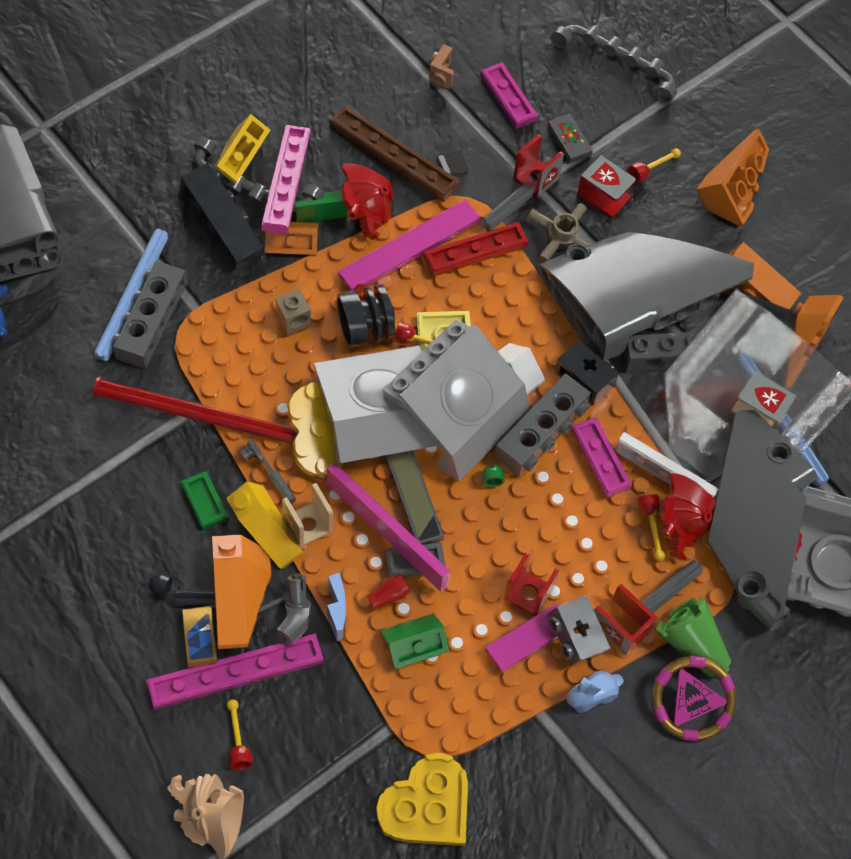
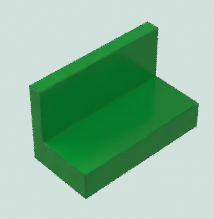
M341 191L324 193L323 198L320 200L296 203V212L294 213L296 222L310 223L347 217V208L342 201ZM296 197L295 201H301L304 197Z
M434 613L380 630L381 636L388 646L391 662L395 669L449 652L444 626Z

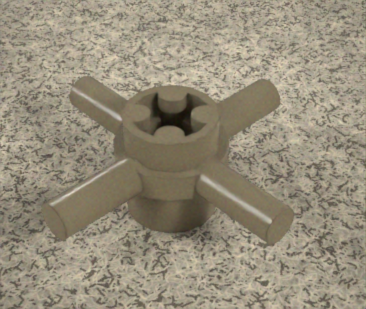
M579 203L571 214L560 213L555 217L554 221L534 209L531 210L528 218L548 229L547 237L549 244L539 256L541 262L548 261L556 250H567L573 244L590 245V243L578 237V220L587 210L585 205Z

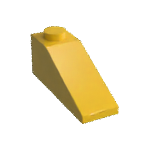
M250 114L234 130L215 168L236 184L270 132V129Z
M245 482L226 498L239 521L280 569H284L304 553L263 485Z

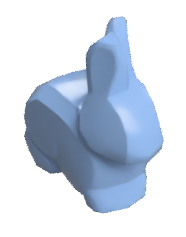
M604 670L597 671L587 679L584 677L580 683L570 690L566 695L567 702L578 713L586 712L599 704L610 703L618 697L619 686L624 682L623 677L619 674L612 675Z

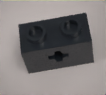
M580 340L557 359L554 371L561 378L566 373L591 392L588 402L593 406L615 387L619 375L612 364L603 361L591 346L585 345Z

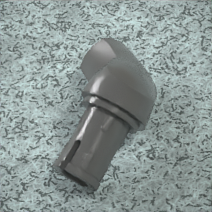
M294 574L287 577L289 600L284 604L286 618L277 629V636L280 641L289 646L298 640L308 630L311 603L306 599V576L302 574Z

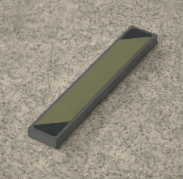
M413 450L384 455L413 537L422 545L444 541V534Z

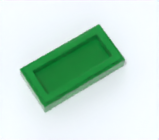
M207 471L181 481V486L203 531L229 521L228 515Z

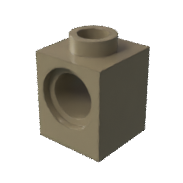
M300 289L275 298L276 316L286 335L311 326V309Z

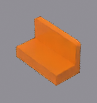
M290 222L288 234L265 231V253L317 255L318 223Z

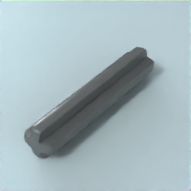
M524 183L483 217L481 226L487 231L493 230L533 196L535 192L534 187L530 186L529 183Z
M692 560L645 598L642 603L654 613L701 575L703 567L698 561Z

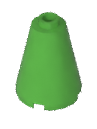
M703 597L699 598V602L692 598L680 604L668 613L671 619L666 624L662 620L658 623L656 630L659 635L684 657L692 655L709 658L721 665L728 673L731 659L709 606ZM698 668L708 678L715 677L718 679L711 671L705 668Z

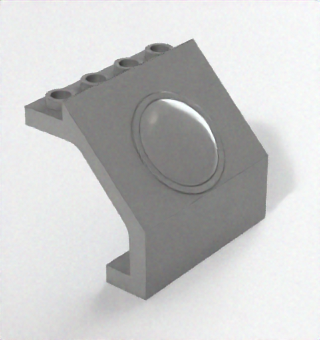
M458 320L451 323L383 389L384 396L409 411L442 449L445 455L437 462L439 469L458 481L530 411L524 382L475 323L469 327Z
M420 346L314 363L316 373L311 374L312 382L318 383L332 422L336 450L334 451L335 462L344 463L438 446L409 411L387 399L383 393V389L422 352Z
M807 486L801 490L807 497L800 533L803 536L801 540L802 546L799 552L796 553L798 560L794 561L786 599L803 601L812 607L819 609L827 608L836 611L840 615L851 617V498Z

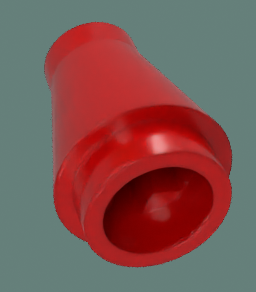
M401 574L391 575L372 593L367 595V598L373 609L377 610L381 607L406 600L405 596L411 594V591Z

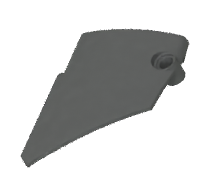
M0 125V281L55 268L62 261V252L59 236L47 210L42 187L16 127Z
M632 232L603 239L587 246L573 244L568 247L565 254L537 266L538 275L542 277L545 286L585 345L591 346L603 361L610 360L625 352L629 337L651 326L655 330H660L708 309L715 304L721 292L751 280L754 270V263L720 251L675 239Z

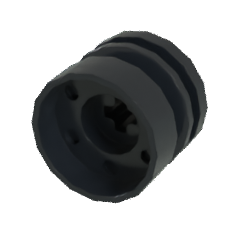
M383 284L374 286V294L370 287H365L362 301L355 290L337 294L336 302L339 320L345 341L350 349L367 345L368 332L372 333L376 342L382 341L383 334L387 340L395 338V313Z

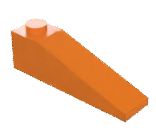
M759 129L754 130L713 168L696 189L699 198L703 201L708 211L738 226L744 225L753 211L754 203L751 201L753 193L758 192L759 185L756 183L758 174L763 172L769 148Z
M809 296L805 304L799 303L792 315L796 320L791 329L782 387L789 392L830 326L844 299L843 296Z
M242 535L212 536L218 649L248 647L257 621L260 605H262L267 584H269L271 579L270 556L260 545Z

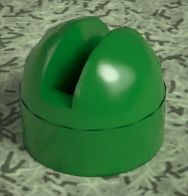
M494 464V468H489V465H487L482 472L483 485L486 487H498L504 484L505 479L502 468L497 464Z

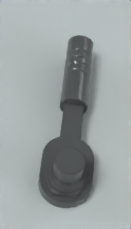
M252 438L249 439L245 448L240 451L243 457L247 460L255 455L258 456L270 473L269 479L283 499L287 497L291 504L295 502V496L279 472L272 469Z

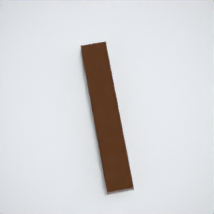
M346 105L329 120V126L440 200L445 202L460 187V180Z

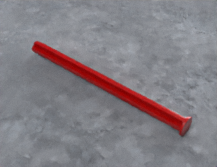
M100 376L96 379L93 388L94 398L102 396L289 444L293 443L297 435L292 427L104 381Z

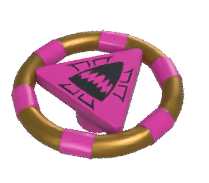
M690 655L681 657L666 665L656 677L651 693L652 710L658 723L671 735L688 741L706 740L725 729L732 719L736 707L735 686L727 671L715 661L702 656ZM682 668H705L719 678L726 700ZM678 671L673 723L662 704V692L673 673ZM725 705L724 710L715 723L707 728L696 730L679 727V725Z

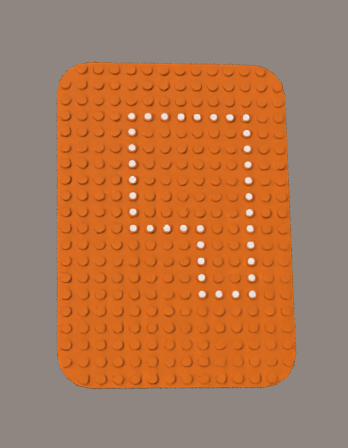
M450 196L445 202L439 198L428 201L389 219L388 222H385V225L376 229L380 236L374 240L364 238L363 233L360 232L318 251L317 255H309L212 299L193 310L186 316L177 330L175 353L180 368L201 405L291 427L287 404L297 390L312 383L311 374L316 373L314 363L418 346V341L416 340L408 345L394 342V338L387 340L384 334L382 341L376 342L372 333L368 332L367 345L350 349L345 341L335 304L337 294L348 292L349 289L339 278L338 271L465 199L480 216V222L437 247L487 232L481 226L483 217L491 212L492 209L486 204L470 197ZM502 221V222H501L499 225H497L494 229H497V228H500V227H503V226H506V225H505V224L503 223V221ZM522 249L435 277L432 276L423 255L369 285L373 294L375 285H384L395 313V330L400 322H404L413 326L416 335H418L417 312L469 311L471 326L475 323L497 351L509 343L530 348L545 378V382L527 395L530 410L561 379L554 372L557 359L578 340L583 342ZM300 289L311 309V326L286 335L276 316L275 298ZM615 387L594 406L588 402L590 407L582 417L577 416L572 421L573 425L597 417L632 484L630 490L609 498L605 497L571 428L565 435L560 433L555 439L556 443L548 453L542 452L538 457L539 461L530 472L525 470L520 477L494 457L496 445L460 481L439 469L437 462L445 455L439 446L413 450L444 534V541L437 543H442L445 565L450 570L448 587L440 592L423 575L405 577L403 579L411 591V594L405 596L406 600L381 607L377 610L373 609L367 595L389 578L385 552L388 549L395 548L326 484L327 475L310 476L297 466L292 444L214 425L246 482L263 485L282 517L283 498L269 479L270 473L258 456L255 455L246 460L240 452L245 448L249 439L252 438L272 469L279 472L295 496L296 501L291 504L295 511L312 503L313 484L317 483L333 511V532L301 547L304 553L296 558L293 563L298 572L306 576V585L330 627L327 605L333 604L334 600L328 587V576L340 573L346 599V623L343 639L339 640L388 727L405 747L423 756L442 753L456 757L469 753L566 700V695L584 677L587 679L595 672L601 670L613 674L667 644L668 642L659 635L656 627L661 620L666 624L671 619L668 613L680 604L692 598L699 602V598L703 597L713 617L728 605L735 587L708 544L711 530L710 523L704 534L696 542H692L693 547H684L683 553L687 556L686 560L669 556V543L671 539L665 538L660 534L664 527L661 524L660 515L665 497L671 493V485L616 452L619 438L625 432L660 453ZM562 406L556 407L557 409H559V410H561V411H566V410H567L566 408H564V407H562ZM540 424V425H539L540 427H542V428H544V429H549V428H550V427H549L548 425H546V424ZM523 442V443H522V444H523L524 446H526V447H532V446H533V445H532L531 443H529V442ZM385 456L345 462L340 468L412 535ZM494 464H497L504 472V484L498 487L484 486L482 481L483 469L487 465H489V468H494ZM644 495H659L660 510L655 515L661 551L665 553L663 561H656L654 558L656 550L649 516L642 514L638 507L637 499ZM304 518L301 521L304 531H312L316 527V522L312 518ZM526 552L530 554L526 571L547 582L555 568L560 570L555 587L540 613L554 604L560 606L587 595L593 610L600 606L631 636L641 626L612 600L616 588L620 584L642 602L692 560L698 561L703 567L701 575L653 613L658 618L652 631L627 655L606 637L610 646L609 650L571 667L569 661L562 655L561 643L559 638L501 674L485 651L487 646L535 617L504 600L508 581ZM525 586L521 590L522 596L527 600H533L538 595L537 590L532 586ZM434 613L444 626L449 652L395 669L391 662L388 646L381 636L380 630Z

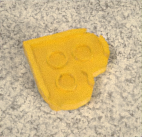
M309 383L307 386L297 390L287 404L289 424L297 433L292 443L293 453L296 458L295 463L303 472L314 477L316 475L326 476L329 466L335 463L341 467L344 463L335 462L334 451L336 450L333 427L318 383Z
M442 753L426 755L425 758L419 760L412 767L408 780L395 782L380 795L376 812L378 823L385 836L405 843L465 846L468 796L467 774L461 765L453 760L452 756Z

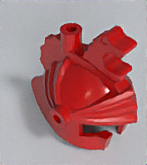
M343 164L341 169L346 183L342 184L341 193L342 201L349 210L348 217L353 220L359 218L364 238L374 240L380 236L376 229L385 225V222H388L391 217L392 185L384 176L369 168L356 164Z
M671 473V493L665 497V501L662 504L660 517L662 520L661 524L664 527L660 534L665 538L671 539L669 543V556L686 560L687 556L683 553L684 547H693L692 542H696L704 534L714 514L716 501L694 480L681 474Z

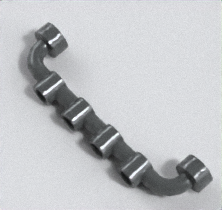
M579 25L559 26L551 34L552 43L559 48H565L572 40V35H578L583 38L587 45L593 46L595 44L603 48L608 56L613 57L616 55L624 59L627 66L632 68L637 66L643 69L648 77L662 79L664 82L660 83L655 90V96L663 103H670L677 94L675 79L669 72L664 70L665 65L661 59L654 58L651 62L643 59L644 54L640 48L633 47L630 51L622 48L623 42L619 37L612 36L609 40L601 37L602 31L598 26L592 25L589 29Z
M199 136L194 144L196 149L195 164L197 167L206 164L205 156H211L216 149V145L203 136ZM209 164L212 169H216V164ZM219 172L222 181L227 182L226 188L232 193L239 194L243 189L249 192L247 197L254 203L261 204L263 199L268 200L270 190L262 184H254L247 181L243 176L235 184ZM306 184L301 193L304 199L298 202L295 201L293 211L296 212V203L322 199L324 196L323 191L312 184Z

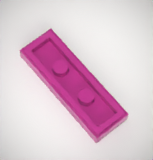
M502 62L481 70V78L515 129L537 121V113Z
M597 417L573 425L571 431L605 497L609 498L630 490L632 484Z
M557 604L549 607L486 647V653L501 674L558 638L557 634L550 628L548 613L558 606Z

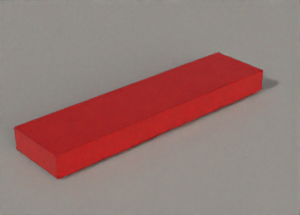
M516 222L424 251L423 257L432 276L435 277L526 248L529 241L520 223Z

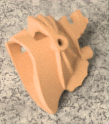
M205 774L204 777L198 776L196 781L195 779L186 781L185 788L181 784V775L173 777L171 784L167 787L168 791L171 792V796L175 797V800H179V803L183 804V810L177 809L175 811L174 820L181 822V828L184 830L185 836L189 837L193 843L200 844L201 846L209 843L217 852L219 859H226L233 850L240 832L244 804L243 790L233 785L229 786V791L225 790L220 778L216 774L213 776Z

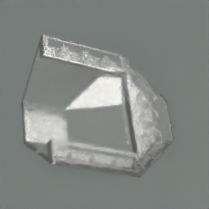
M738 289L731 294L664 373L670 449L707 478L724 469L735 415L731 411L738 401L739 394L754 372L760 373L796 395L794 402L776 431L800 455L851 399V380L768 310ZM774 457L776 460H784L781 457Z

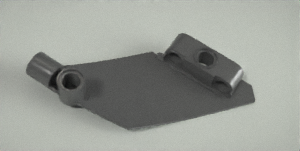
M737 410L708 544L737 590L736 600L739 606L743 609L751 610L753 615L772 632L781 626L789 616L790 609L785 603L807 499L801 490L815 481L817 474L810 463L755 410ZM774 457H781L784 460H776ZM753 590L756 594L748 595L744 591Z

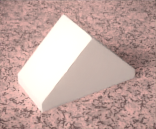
M509 343L498 351L524 382L527 395L545 382V378L530 348Z

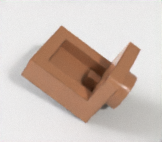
M443 45L439 52L433 54L430 60L429 73L430 81L448 89H451L454 79V71L448 68L452 58L451 47Z

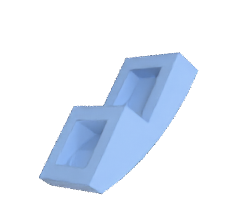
M340 573L328 576V587L334 603L327 605V616L336 640L339 641L343 639L345 631L346 599Z

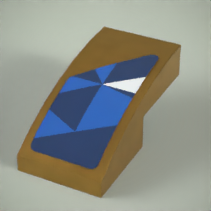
M211 606L184 609L183 623L188 668L217 664Z

